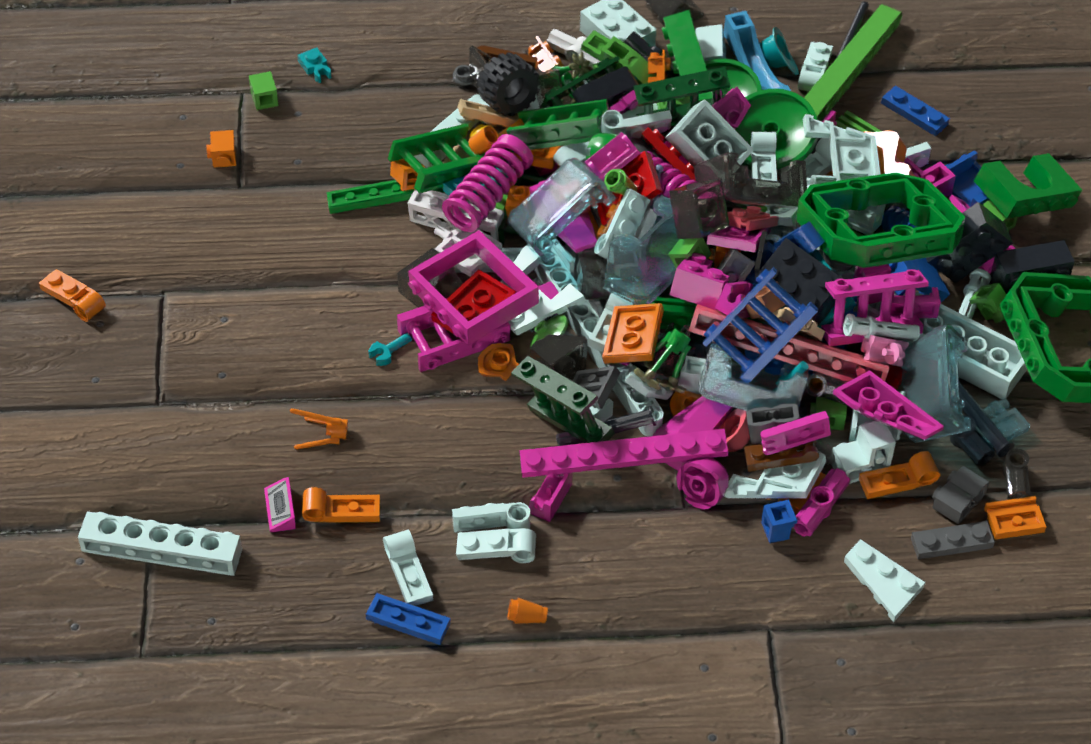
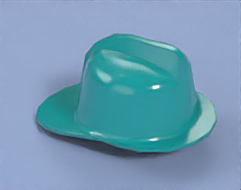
M774 27L773 34L760 42L764 58L769 66L774 68L788 66L795 75H798V67L788 50L782 32L777 27Z

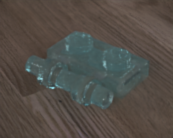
M1006 399L999 402L995 400L982 410L988 417H995L991 419L1008 441L1029 431L1030 424L1016 408L1006 411L1005 409L1009 408V402ZM976 426V430L984 437V439L992 446V448H994L993 445L988 441V439Z

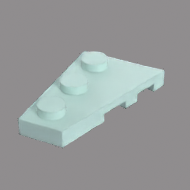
M861 539L845 556V564L859 581L874 594L873 598L879 605L882 604L893 622L924 588V581Z

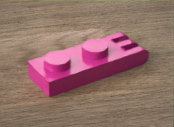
M826 411L763 430L761 432L763 453L771 455L830 436V423Z

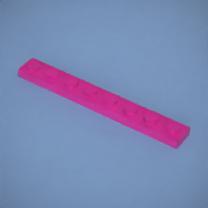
M725 429L520 450L522 478L728 456Z

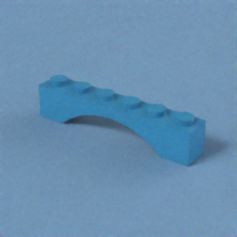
M742 11L725 15L724 36L737 60L750 67L756 73L762 90L775 88L791 91L789 86L781 83L770 70L760 48L754 24L748 13Z

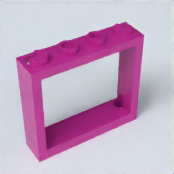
M480 230L408 271V285L412 289L413 294L418 295L423 300L424 305L429 310L432 309L437 314L439 320L443 324H447L452 329L456 337L459 336L468 346L539 303V287ZM476 254L516 293L468 321L428 281Z

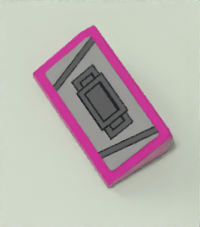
M286 477L264 488L270 533L296 529L289 477Z

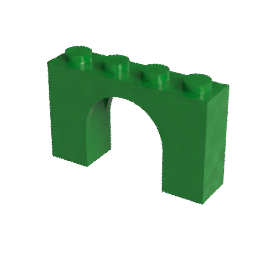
M1049 153L1033 156L1023 172L1037 189L1031 188L1017 180L1001 161L984 163L974 179L977 186L1007 219L1071 208L1078 202V197L1083 191Z

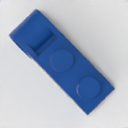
M809 221L777 240L773 245L778 248L784 239L787 238L809 254L823 244L825 240Z

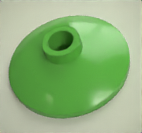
M560 314L551 317L547 321L539 322L535 327V334L530 342L531 352L542 354L552 348L565 333L568 326V318Z

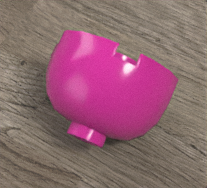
M709 457L689 460L678 470L676 477L679 491L683 489L687 495L685 500L700 509H709L719 503L724 498L729 486V476L725 467L716 459Z

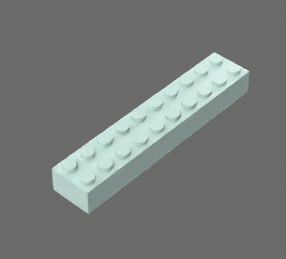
M818 247L817 250L823 257V250ZM855 266L849 271H836L834 269L832 271L843 279H853ZM917 291L915 293V295H923ZM857 300V302H855V303L857 304V306H855V307L853 308V311H857V312H858V300ZM881 302L868 304L867 316L878 318L881 311ZM940 304L937 318H919L924 328L923 334L919 335L918 340L894 338L909 343V346L920 350L919 357L1004 401L1027 370L1015 341Z

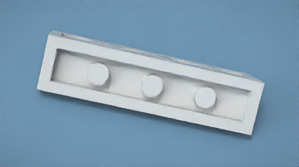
M415 189L408 201L410 221L433 228L440 225L448 231L457 229L448 221L442 211L443 202L449 198L447 194L433 190L419 194ZM467 200V202L470 205H472L476 210L480 211V209L477 208L474 204H472L471 201ZM459 207L460 211L466 217L471 219L470 216L462 208ZM495 208L489 211L488 217L482 220L478 229L490 232L491 235L489 236L499 241L498 228L504 218V210ZM417 212H421L425 216L418 215Z

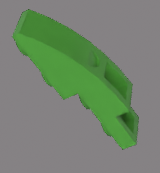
M593 30L581 45V50L600 62L606 58L611 60L618 56L620 60L614 70L628 66L639 85L648 83V77H657V74H648V62L641 55L615 36L608 39Z

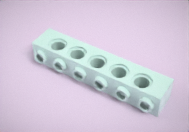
M87 512L78 535L82 552L232 576L235 575L242 552L240 535H235L231 532H215L206 528L184 527L180 524L170 525L159 523L155 520H138L129 516L108 515L104 512Z

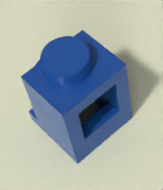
M789 500L764 505L761 523L769 543L788 540L791 528L797 523Z

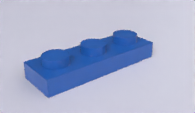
M896 85L882 97L881 104L934 136L938 135L949 125V117Z
M376 593L366 613V620L441 645L451 624V618L378 593Z

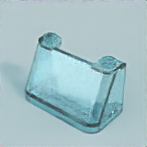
M571 158L564 161L558 170L517 208L510 212L508 224L547 264L555 256L551 248L553 243L555 245L559 243L555 237L589 205L594 209L598 207L597 203L599 202L609 206L616 197L607 189L605 182L579 159Z
M663 195L653 204V211L657 214L655 225L641 239L630 234H623L616 237L609 244L604 289L635 305L651 304L673 282L676 268L668 254L682 235H687L678 205L675 201Z
M950 324L938 326L908 345L905 350L902 366L903 391H906L905 397L944 426L942 431L926 440L903 432L914 443L971 430V419L969 417L964 418L962 414L965 402L959 398L957 362L958 358H962V353L967 352V341Z
M711 342L698 386L699 392L703 397L745 411L758 407L773 408L781 404H796L799 407L808 380L809 369L803 374L796 372L789 380H780L775 392L772 390L777 386L775 384L785 372L788 374L796 365L785 363L781 368L779 376L760 371L750 383H746L740 379L743 372L740 369L741 366L738 363L732 362V357L717 343Z

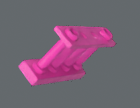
M913 269L899 273L847 280L837 279L825 282L826 289L835 299L833 323L821 326V329L825 331L823 338L829 346L863 342V335L853 334L852 336H846L843 332L846 297L859 296L857 317L866 318L869 294L882 293L880 316L875 318L877 321L918 325L920 334H923L924 325L913 313L916 288L928 287L929 282L919 270ZM906 290L903 313L890 316L893 291Z
M425 305L397 315L398 332L401 336L405 333L412 334L421 353H418L420 372L435 369L440 365L483 351L492 344L510 341L509 322L468 346L462 339L453 341L445 328L433 322L431 314L434 311L432 309L429 310ZM435 327L444 345L430 349L421 330Z

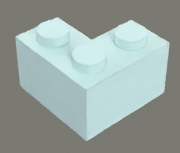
M867 421L859 425L856 441L841 443L833 447L830 463L834 469L839 468L846 472V475L850 478V483L859 481V474L862 472L890 467L896 441L887 425L878 421Z

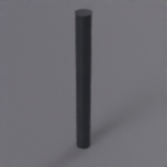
M861 2L837 57L857 34L869 8L867 2Z

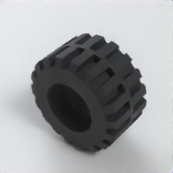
M504 53L499 54L498 58L493 57L489 64H485L484 71H481L479 74L481 79L477 82L479 86L477 90L481 95V99L503 116H515L519 111H523L525 108L528 109L530 107L529 104L535 101V95L540 90L538 88L540 85L539 74L535 71L536 69L519 55L507 53L506 55Z

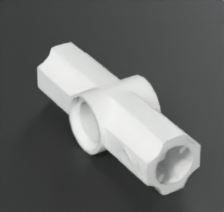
M555 29L550 32L547 43L552 49L564 54L570 63H574L572 54L579 56L581 52L584 54V61H590L589 67L593 68L594 64L600 62L581 50V45L586 40V37L582 36L576 39Z

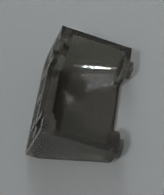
M727 152L694 165L695 181L699 185L706 187L708 191L714 192L721 198L733 203L795 209L798 208L799 199L807 190L806 161L795 160L790 162L789 166L778 169L777 181L749 178L748 166H741L736 160L738 153Z

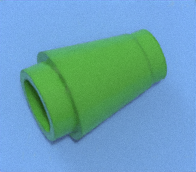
M612 169L606 174L604 182L609 191L624 195L626 189H632L637 192V186L623 170Z

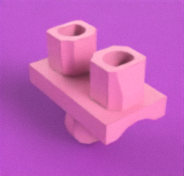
M870 335V339L864 337L861 351L865 353L864 359L867 361L902 367L905 350L909 343L903 340Z

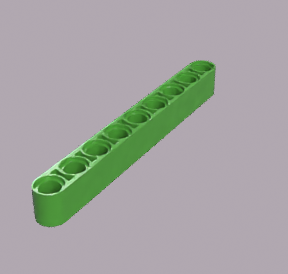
M881 4L807 93L804 99L814 109L818 121L822 122L897 29L902 18V12Z

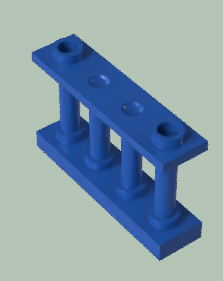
M774 267L770 271L765 269L755 279L758 284L718 326L712 324L703 334L706 337L703 342L706 347L714 341L741 366L740 369L743 372L740 379L747 385L818 312V308L811 301L807 306L799 304L773 279V276L777 273ZM764 286L794 312L795 318L789 324L779 320L755 297ZM747 304L776 330L775 333L778 336L772 342L769 340L765 341L737 315ZM730 322L759 348L758 352L760 355L754 361L751 358L745 357L720 333Z

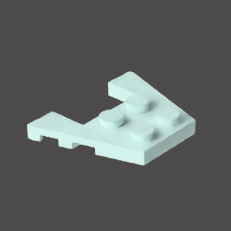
M805 114L803 118L804 135L810 138L829 139L833 176L812 175L810 185L881 174L876 136L849 127L843 129L834 126L833 122L827 120L821 122L813 119L814 116Z
M526 245L514 261V264L528 275L542 261ZM571 284L566 286L551 300L539 290V303L508 321L510 329L518 336L536 327L545 318L555 313L560 315L567 311V307L575 303L580 305L586 299Z
M819 452V458L813 462L764 469L759 480L733 474L725 492V497L807 498L826 463V457L823 453Z

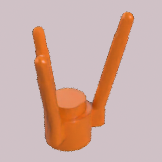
M294 408L290 409V413L304 416L306 421L327 425L326 435L331 436L329 439L297 444L294 446V449L339 444L340 439L347 438L348 419L332 418Z

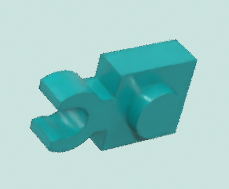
M317 47L297 55L299 64L308 75L314 73L316 82H321L320 75H326L329 79L331 78V69L328 67L327 60Z

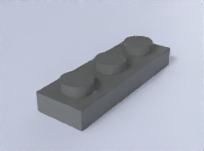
M987 521L917 531L911 534V541L917 559L993 548L995 543Z

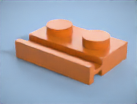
M1035 496L985 504L984 510L987 512V519L995 540L1045 533L1046 524L1041 510L1037 506Z

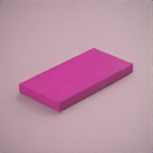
M720 221L708 235L707 244L756 252L767 235H769L771 227L747 231L746 227L738 228L721 223Z

